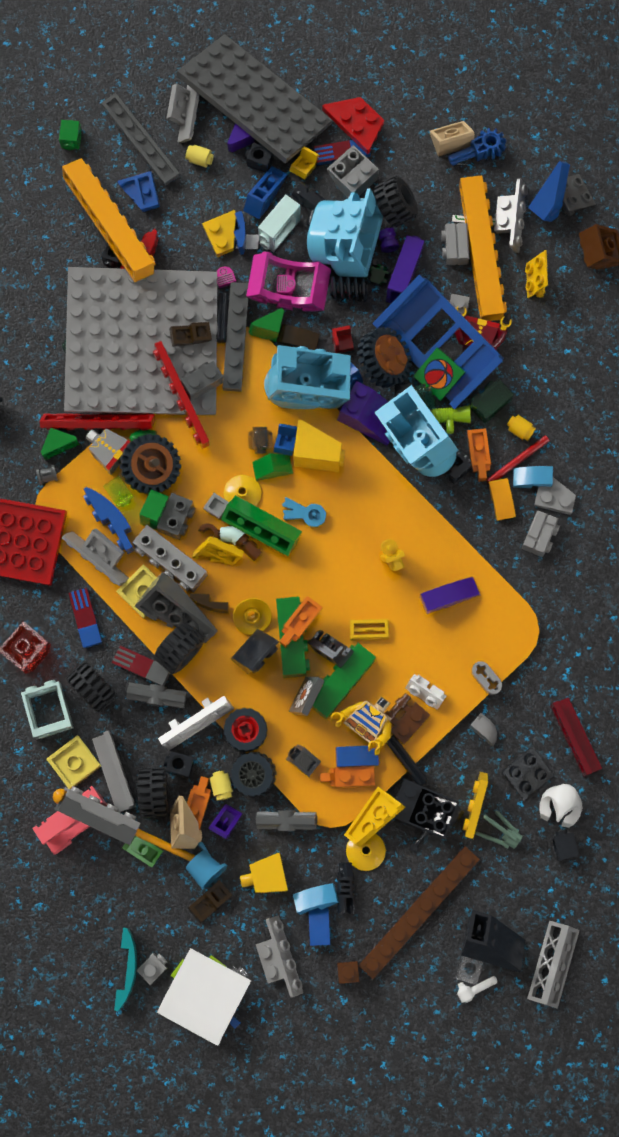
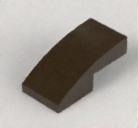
M209 322L191 323L188 326H171L169 329L172 347L200 344L212 340Z
M282 324L277 342L289 347L305 346L310 350H316L320 334Z
M190 594V599L196 605L210 611L229 614L228 602H210L209 594Z
M219 880L191 904L188 909L201 924L232 897V894Z

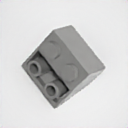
M354 145L327 168L339 190L348 199L352 192H357L360 196L378 180L379 169Z

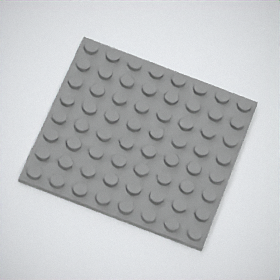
M68 267L64 412L186 415L184 410L180 411L177 405L178 397L176 394H172L168 385L170 384L168 377L165 378L162 374L161 367L163 366L161 362L156 361L153 355L155 350L154 344L162 341L180 381L184 374L190 371L192 373L195 372L205 362L211 363L214 361L215 364L217 363V272L154 270L153 275L134 283L126 269ZM209 322L211 341L172 347L169 330L171 326H188L191 323ZM216 387L191 401L197 415L216 416Z

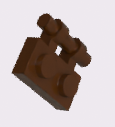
M406 693L395 701L396 704L390 711L385 712L391 718L390 722L394 725L391 729V734L403 744L412 737L430 716L416 702L410 708L406 703L411 697ZM402 709L406 713L400 720H397L395 716Z

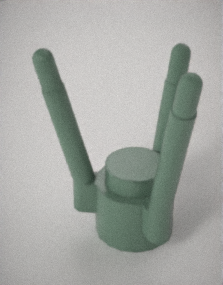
M497 810L495 814L509 829L506 830L493 819L484 815L485 820L504 833L502 836L504 841L478 831L475 834L498 843L507 849L509 846L515 849L523 837L518 833L519 830L513 827Z

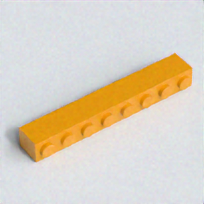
M81 158L62 166L63 179L134 283L153 275L155 266L153 256L146 252L144 243L139 242L133 228L130 229L127 219L124 215L121 216L116 203H112L107 190H103L98 177H94L89 164H85Z
M482 175L460 178L459 189L464 220L468 227L469 252L480 319L487 321L501 320L504 313L507 312L506 302L502 301L504 288L503 284L499 282L501 269L496 264V261H498V251L494 250L493 245L496 243L495 233H491L493 220L492 216L488 214L490 201L485 196V193H487V183L483 182Z

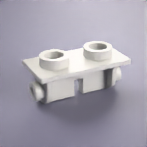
M414 674L405 689L412 695L425 701L428 706L438 710L447 695L435 685L428 689L427 686L430 682L420 675Z

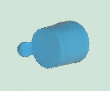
M199 842L198 846L202 851L188 863L186 869L200 888L204 890L226 870L228 865L225 863L220 865L211 857L203 842Z

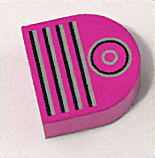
M221 267L216 271L219 289L231 285V282L236 283L234 273L229 267Z
M277 275V294L288 295L293 293L296 289L295 279L290 275Z

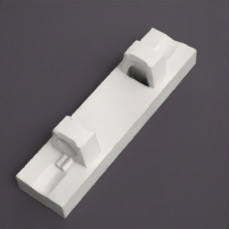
M225 696L214 703L209 698H206L202 701L204 709L181 724L176 719L169 722L172 730L158 738L160 743L168 751L233 710L234 707Z

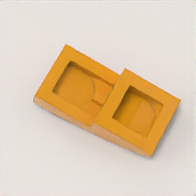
M508 478L489 481L496 520L516 517Z

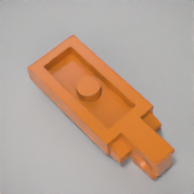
M486 428L467 430L471 468L473 472H477L478 482L486 481V471H490L491 465Z
M306 596L285 623L281 631L284 633V636L280 639V644L286 648L291 640L296 642L300 639L323 607Z
M374 765L330 768V773H320V782H330L331 787L335 788L375 786Z
M203 776L200 778L199 785H194L193 789H191L187 801L189 808L199 823V830L211 792L210 789H207L210 779Z

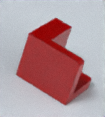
M350 325L332 329L335 353L354 350Z

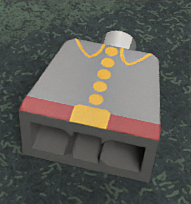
M105 429L100 435L91 430L86 436V439L92 443L89 447L90 453L112 475L121 464L120 458L123 455V450L131 441L108 429Z

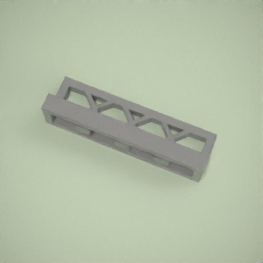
M108 730L103 732L104 735L92 740L114 806L119 808L118 813L136 807L112 733Z
M549 921L527 999L558 1009L580 930ZM555 927L561 928L560 935L554 939L553 931ZM553 947L555 950L554 956L549 959L547 952L548 949ZM548 967L549 974L543 979L542 970ZM542 986L544 990L542 998H536V991Z

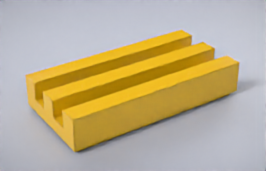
M389 619L350 620V640L389 639ZM385 624V627L354 628V625ZM354 632H385V634L354 635Z

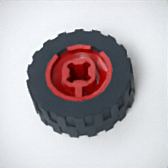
M251 708L237 709L225 721L224 736L228 744L235 750L252 752L263 745L267 737V725L263 716L258 711Z

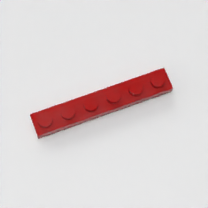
M162 341L154 344L155 350L153 355L156 361H160L163 366L161 371L165 378L168 377L170 381L168 385L172 394H176L178 397L177 405L180 411L184 410L187 416L185 417V422L188 428L192 427L195 433L193 434L195 443L197 445L200 444L202 449L209 446V439Z
M43 414L40 419V428L48 430L50 428H65L66 430H73L75 428H83L84 430H92L94 428L130 430L131 428H139L140 430H148L155 423V414Z

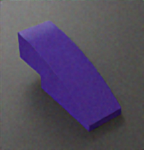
M470 577L421 593L420 599L426 613L429 614L479 596L480 593L474 578Z

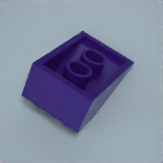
M356 381L350 392V399L344 403L337 421L387 446L390 442L385 435L387 432L386 428L375 414L388 401L372 388Z

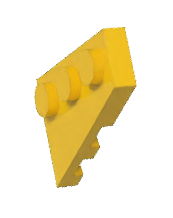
M484 772L479 773L478 781L474 783L472 791L475 793L473 800L470 799L467 810L470 811L469 819L465 818L462 829L465 830V837L472 839L474 838L488 784V774Z
M377 787L344 836L361 847L399 814L405 806L383 789Z

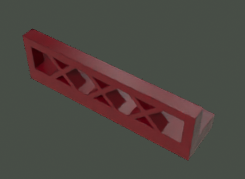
M569 697L553 702L550 705L551 710L583 777L601 770L600 762Z

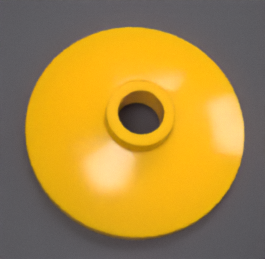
M237 475L226 483L224 499L230 502L236 495L257 506L261 500V487L253 477ZM245 489L246 492L245 494H240L239 490Z
M249 598L236 606L233 613V622L240 632L252 635L255 630L264 631L268 627L272 617L271 610L263 600ZM254 612V615L248 616V613Z
M374 834L361 847L354 844L351 840L347 843L346 855L348 861L352 862V866L362 871L373 870L380 866L385 858V844L377 834ZM368 847L370 849L369 854H364L362 849Z

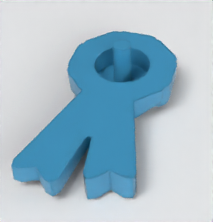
M285 497V502L282 506L291 510H283L284 520L303 519L310 527H319L325 522L326 511L321 505L310 504L304 507Z

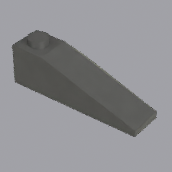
M164 572L152 582L134 606L150 619L155 621L159 619L166 622V626L171 628L187 622L205 638L204 643L218 631L179 584Z

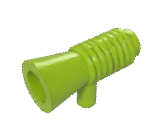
M470 405L456 409L451 407L433 408L430 410L439 423L446 422V432L448 434L454 433V421L471 423Z

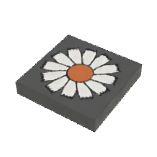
M305 677L289 712L295 715L307 716L323 686L324 680L319 677Z

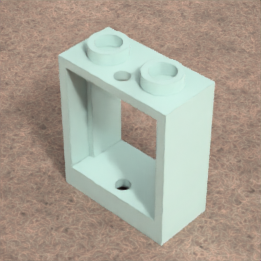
M285 194L259 225V242L265 250H271L274 253L300 222V204Z
M47 681L44 683V686L38 688L37 686H31L21 693L32 735L36 740L74 728L62 684L59 681ZM57 691L65 720L38 728L30 699Z

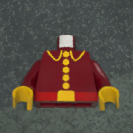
M464 307V312L462 313L463 317L467 313L466 307ZM465 316V319L495 349L503 343L508 331L507 327L512 324V319L509 324H504L503 319L505 316L502 317L500 323ZM461 328L455 332L458 343L462 345V350L465 351L474 341Z

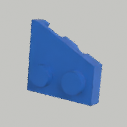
M151 171L118 181L120 187L142 212L160 207Z

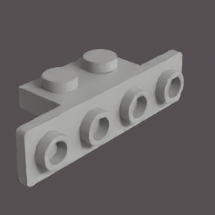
M179 84L172 85L167 119L180 126L178 142L184 143L193 137L199 94L189 85H187L186 89Z
M521 178L516 181L515 195L498 197L494 231L497 234L511 232L509 246L515 253H519L520 246H522L523 215L526 211L525 197L528 194V187Z
M93 529L86 541L73 531L63 535L62 539L66 541L69 547L77 550L98 571L108 576L112 583L121 586L129 579L116 567L125 552L99 530Z
M279 916L268 918L266 923L272 939L256 944L267 982L271 983L284 979L291 998L303 994L302 982L296 971V963L290 952V944L286 939L283 923Z

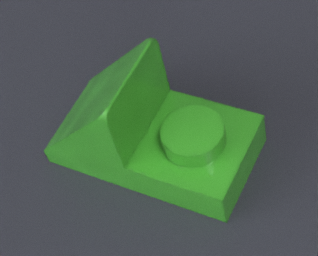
M134 836L130 845L125 843L122 847L125 851L150 867L154 866L163 852L155 845Z

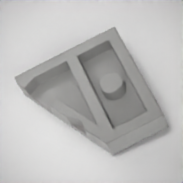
M553 477L552 487L538 486L534 506L571 515L576 495Z

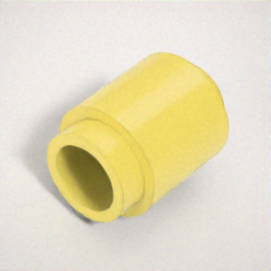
M189 145L185 159L189 160L190 163L206 168L212 164L214 155L211 154L212 151L210 149Z
M224 770L212 773L213 777H210V783L216 800L220 801L231 798L233 790L229 773H224Z

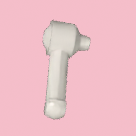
M492 976L473 987L466 986L463 982L459 983L457 994L461 1002L468 1003L472 1001L475 994L495 985L497 978Z

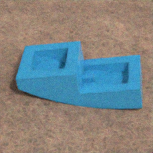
M529 466L513 469V487L532 488V486L552 487L553 466Z
M333 883L293 894L296 911L300 915L316 908L322 910L339 903L335 884Z

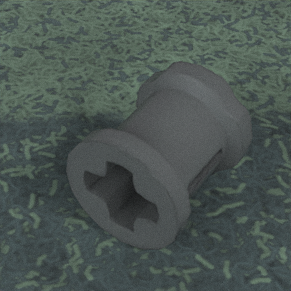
M55 465L43 470L36 469L40 486L45 482L58 481Z

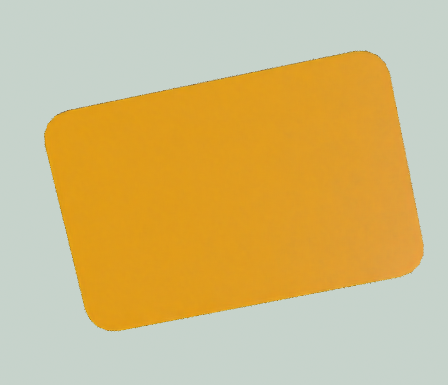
M246 327L242 392L223 391V383L216 387V416L197 415L209 439V446L202 449L200 444L197 445L193 438L195 433L192 427L188 428L185 422L186 415L155 414V423L149 429L157 431V435L167 438L168 442H172L174 444L173 447L178 450V456L181 458L179 460V464H181L180 474L176 478V482L169 489L160 493L169 496V498L171 493L192 500L194 508H196L192 519L189 518L187 521V532L185 536H181L180 540L160 533L157 530L155 531L207 571L208 576L194 593L191 590L185 591L189 597L190 594H209L210 602L229 603V614L210 611L196 605L218 631L206 643H203L199 652L182 670L172 675L203 708L202 701L206 698H209L214 703L225 696L231 702L234 709L216 720L223 730L226 719L235 710L251 708L258 711L266 722L267 737L263 745L252 752L266 754L268 758H271L272 763L275 764L277 775H275L276 780L273 784L299 812H317V825L328 828L341 827L355 820L377 787L386 792L408 771L387 743H385L380 748L378 755L379 765L374 766L375 786L335 788L331 787L330 782H320V773H330V768L337 767L336 747L368 746L369 744L368 741L345 725L344 720H342L339 727H336L335 723L338 719L330 721V716L326 720L312 708L307 716L295 715L289 712L305 677L324 679L327 675L331 676L335 671L333 669L335 664L316 653L308 644L305 659H309L310 671H306L307 676L283 678L279 642L276 645L278 650L271 657L264 658L265 664L256 673L251 672L247 674L230 659L251 636L240 632L233 622V613L236 606L249 598H258L266 602L271 610L272 617L270 624L263 632L280 641L277 598L299 597L300 602H302L308 596L321 605L323 609L307 628L306 632L303 633V640L308 642L319 630H322L324 633L319 640L327 633L348 648L359 643L376 656V661L334 712L340 713L347 707L364 701L375 705L380 697L390 702V705L385 710L386 712L390 711L398 698H401L405 693L408 694L411 699L406 704L410 708L416 702L430 714L428 719L405 744L400 742L415 763L489 695L473 677L471 671L473 665L479 661L487 663L501 682H503L528 658L537 645L539 635L538 620L536 614L522 596L361 432L337 421L340 413L337 408L288 409L279 407L268 400L264 389V380L271 369V360L274 354L277 353V347L270 340L250 335L249 328ZM217 342L216 366L221 374L224 375L226 343ZM298 420H303L342 443L341 450H345L344 466H340L339 472L294 467L292 455L290 460L293 474L257 481L261 487L262 495L256 507L302 531L295 548L289 556L246 534L249 537L248 540H253L257 544L256 547L262 552L255 561L245 552L243 557L234 565L211 562L210 557L199 555L198 559L192 558L193 552L209 536H214L213 530H207L204 533L198 531L203 524H212L218 530L221 527L231 526L203 509L213 493L224 499V488L231 478L237 475H248L256 480L252 462L270 453H274L279 424L297 427ZM113 428L110 431L130 441V435L139 430V428H131L130 430ZM90 444L57 473L58 481L53 480L45 484L37 495L35 505L67 511L62 537L64 534L73 531L86 541L91 531L97 529L119 547L116 542L119 540L117 534L111 533L108 524L103 526L101 521L97 522L92 514L95 511L92 504L87 505L83 496L86 494L84 488L88 487L107 498L122 513L132 529V532L126 534L133 549H135L132 542L145 528L144 525L140 524L139 514L149 494L139 493L137 490L130 488V485L125 482L126 479L121 475L122 469H120V465L110 475L90 453L89 447L92 445ZM245 489L239 490L240 494H245L246 492ZM285 497L304 507L310 504L321 505L326 511L325 522L319 527H310L303 519L284 520L283 510H291L282 506L285 502ZM61 539L59 553L155 655L159 645L176 627H168L166 622L159 619L155 621L147 616L143 619L116 592L121 586L112 583L108 576L98 571L90 561L85 560L77 550L69 547L66 541ZM387 539L394 540L398 545V549L404 551L405 556L401 558L405 566L404 568L397 571L390 570L388 563L381 560L380 555H383L381 544ZM234 545V546H236L238 549L243 550V547H239V546H237V545ZM123 550L125 553L116 565L128 578L143 564L156 577L165 572L160 566L158 568L154 567L146 555L142 557L135 551L127 554L126 550ZM175 578L173 579L176 583H178V584L180 583V582H179L178 580H176ZM474 578L480 593L479 596L445 609L442 608L429 614L426 613L420 599L421 593L462 579ZM254 612L248 613V616L254 615ZM389 619V639L350 640V620ZM385 624L354 625V628L385 627ZM354 632V635L385 634V632ZM477 666L476 674L481 673L486 678L487 676L484 674L485 668ZM414 674L420 675L430 682L427 686L428 689L435 685L447 695L438 710L428 706L425 701L412 695L405 689ZM487 679L490 683L488 688L490 690L495 689L498 684L496 682L492 683ZM401 709L395 718L400 720L406 712ZM298 744L305 747L321 761L310 777L286 760L289 751Z

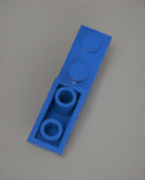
M85 487L84 491L86 494L83 497L88 506L92 504L95 510L92 514L96 521H101L103 526L108 524L111 533L117 534L119 540L116 542L121 550H126L127 554L134 552L133 546L126 534L132 532V529L122 513L103 495Z

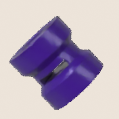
M385 228L379 232L378 239L382 243L380 247L384 253L393 252L399 248V242L395 239L396 232L394 228Z

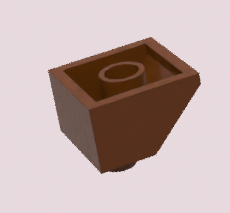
M595 224L579 233L580 245L584 253V262L588 268L599 270L619 266L618 230Z

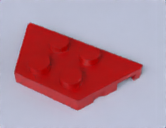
M361 97L324 104L322 111L368 155L378 137L379 131H381L384 125V119Z

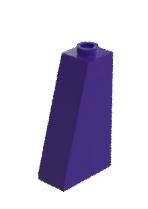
M406 236L387 288L386 302L392 303L412 283L424 247V240H421L420 237Z

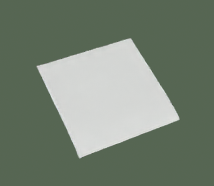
M190 948L157 1013L218 1046L251 980Z

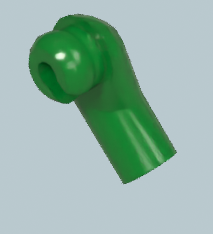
M139 429L132 433L129 438L131 439L130 441H133L143 435H157V431Z

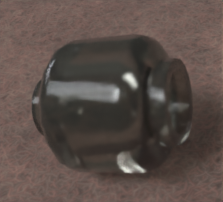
M252 427V430L248 432L249 449L255 450V454L267 453L266 450L273 447L272 431L268 430V427Z

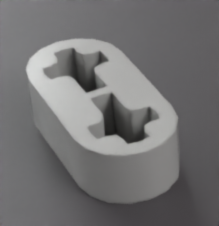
M483 661L475 663L471 670L473 677L486 693L490 695L498 694L502 688L501 680L487 663ZM477 666L485 668L484 674L487 676L486 678L481 673L476 674ZM487 679H489L492 683L496 682L498 684L496 686V691L495 689L490 690L488 688L490 683L487 681Z

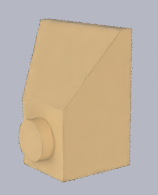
M178 796L170 810L171 848L195 849L202 840V831L199 830V823L184 797Z

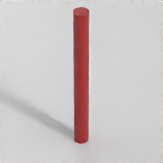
M546 435L487 478V483L499 480L550 441Z

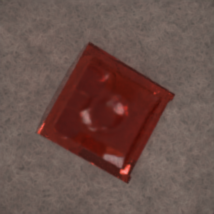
M22 621L19 627L0 647V653L26 674L32 672L48 655L51 644Z

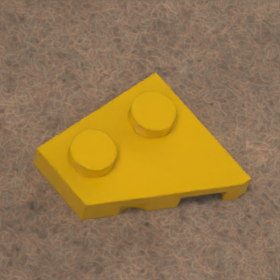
M235 210L202 223L217 257L234 251Z
M209 536L193 552L192 558L198 559L200 555L210 557L211 562L234 565L243 557L244 551L234 545L222 542L218 538Z

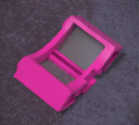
M262 252V254H257L253 257L246 297L263 304H267V302L277 304V308L292 310L295 307L303 308V311H322L325 307L331 268L321 262L289 261L273 256L270 252ZM277 275L292 276L296 282L295 291L288 295L277 294Z

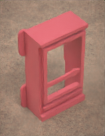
M93 786L90 787L91 790L88 789L82 794L87 798L92 795L101 799L100 804L107 807V803ZM57 811L46 819L47 822L43 821L40 827L35 826L32 829L43 845L47 844L52 853L56 855L69 846L73 838L90 826Z

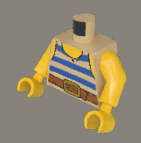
M380 697L375 705L368 701L359 702L347 707L340 713L334 712L331 715L330 721L338 719L335 723L336 727H339L342 720H344L345 725L368 741V752L372 748H376L375 755H379L380 748L391 737V718L384 713L390 702L383 697Z

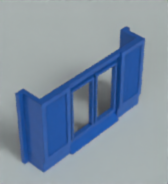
M420 274L372 323L376 328L388 327L391 328V331L395 330L397 332L396 336L400 334L402 336L400 341L406 342L404 348H409L410 351L406 353L407 356H411V361L418 368L424 364L436 348H440L459 328L474 341L454 361L466 373L446 396L451 401L449 404L453 409H456L504 359L427 278H423ZM443 309L454 320L455 324L424 354L411 340Z

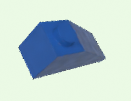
M558 162L528 207L544 221L552 222L555 220L562 207L570 164L566 162Z
M271 166L247 194L243 211L260 219L272 203L288 174Z

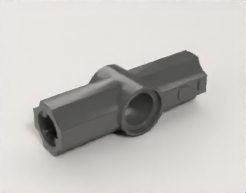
M129 682L126 699L145 702L148 705L157 707L169 706L184 709L187 692L167 689L165 686L150 684L149 686Z
M278 810V812L260 811L257 812L256 826L257 829H278V831H295V829L313 830L317 829V812H296L295 810Z

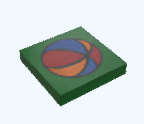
M436 348L413 377L442 401L466 371L441 349Z

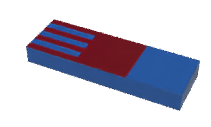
M353 140L314 146V152L319 155L317 165L334 163L353 145L366 157H370L371 153L367 155Z
M84 588L68 593L83 648L101 644L102 640L88 589Z

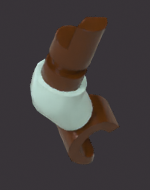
M203 524L198 530L201 533L213 530V537L221 539L222 542L243 547V551L253 561L262 553L256 547L257 544L253 540H248L249 537L246 533L233 526L221 527L218 530L212 524Z

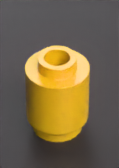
M520 415L512 416L507 423V426H509L508 431L522 440L528 441L536 430L532 423Z

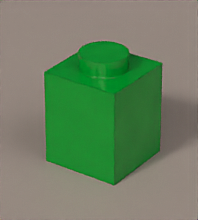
M61 120L59 134L61 148L66 150L80 148L82 128L79 121Z

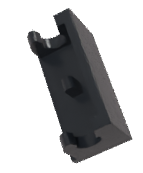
M319 630L307 643L316 653L341 668L354 651L327 633L319 640L324 631Z

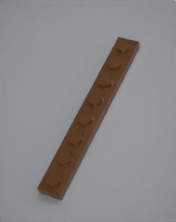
M464 846L358 966L374 979L480 859Z

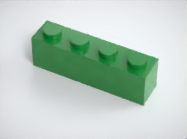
M236 495L227 504L221 518L222 521L287 556L295 548L302 533L301 530Z
M299 597L276 599L280 639L284 636V633L281 631L285 623L302 603ZM303 635L296 642L291 640L286 648L280 644L283 678L307 676L306 671H310L309 659H305L308 643L307 640H303Z
M359 643L356 646L351 645L349 647L354 653L341 668L335 665L333 667L335 670L331 676L327 675L323 679V686L312 709L326 720L376 661V656Z

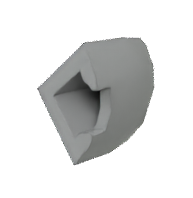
M480 713L469 728L494 747L497 741L496 727L490 719Z

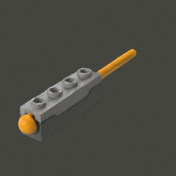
M72 786L71 790L65 787V789H57L53 793V800L57 804L54 810L128 845L131 844L134 836L188 861L195 857L194 854L183 849L171 848L170 843L139 829L140 823L135 821L136 816L125 812L124 815L118 813L119 808L109 803L106 807L100 804L101 799L92 795L87 798L82 795L84 791Z

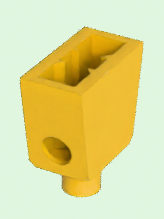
M280 853L250 864L251 873L240 876L242 888L254 885L255 893L288 891Z

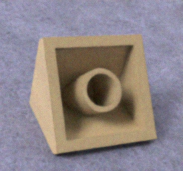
M464 121L430 131L438 157L470 147L471 140L475 136L474 131Z

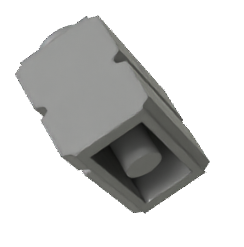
M467 223L445 224L444 231H441V242H445V248H442V259H446V265H467L469 262Z
M537 511L522 549L540 557H543L545 552L549 553L553 545L550 539L552 535L556 536L560 525H557L558 518Z

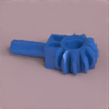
M488 128L487 133L481 131L480 136L471 140L470 147L449 155V162L454 166L473 157L480 161L491 156L493 160L495 155L500 157L502 152L505 151L506 138H503V132L497 134V129L491 131ZM488 142H492V143H494L495 145L490 146V145H488L487 143H488Z

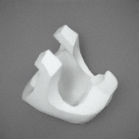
M561 784L547 789L540 801V818L546 821L549 820L551 815L550 800H552L557 822H560L565 814L573 810L564 818L561 825L562 827L570 828L577 822L583 809L578 792L569 784Z

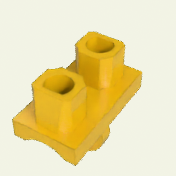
M387 539L381 544V551L383 555H380L381 560L388 563L390 570L397 571L404 568L405 566L401 559L405 556L404 551L398 549V545L394 540Z

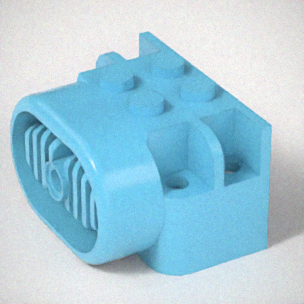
M367 189L365 198H360L357 192H352L349 199L344 201L323 200L317 204L307 235V249L312 262L330 264L335 273L341 277L368 276L384 218L371 189Z
M278 345L277 353L274 354L271 360V369L264 380V389L268 400L279 407L288 409L339 408L350 399L351 355L326 352L324 349L310 350L305 346L296 348Z
M412 385L375 412L386 428L387 432L385 435L393 443L396 451L407 464L410 463L422 475L429 477L439 476L452 467L459 450Z

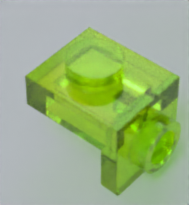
M117 476L103 486L117 507L128 505L131 502L130 499L134 497L120 476Z

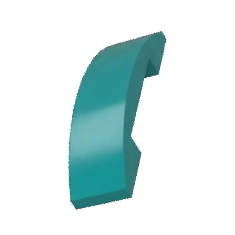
M123 928L121 948L129 949L125 990H116L114 1011H119L123 1008L132 992L136 978L137 951L129 928Z

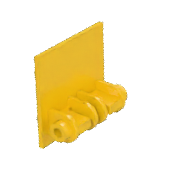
M544 250L526 263L527 298L535 294L536 297L540 298L545 294V287L548 286L547 250Z

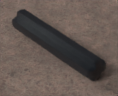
M219 293L216 333L218 343H226L228 293Z
M392 735L386 742L415 782L423 786L427 783V778L397 738Z

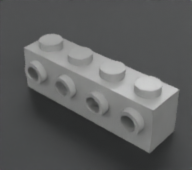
M148 525L132 542L136 553L142 557L146 555L154 567L158 568L160 566L164 569V573L171 579L175 578L180 582L179 586L187 592L191 590L194 593L208 576L204 568Z

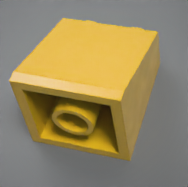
M298 420L293 455L294 467L339 472L340 466H344L345 450H341L342 443L305 421Z

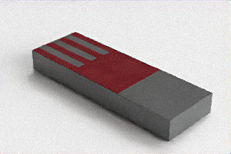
M122 646L119 647L112 661V664L161 686H165L170 675L158 662Z

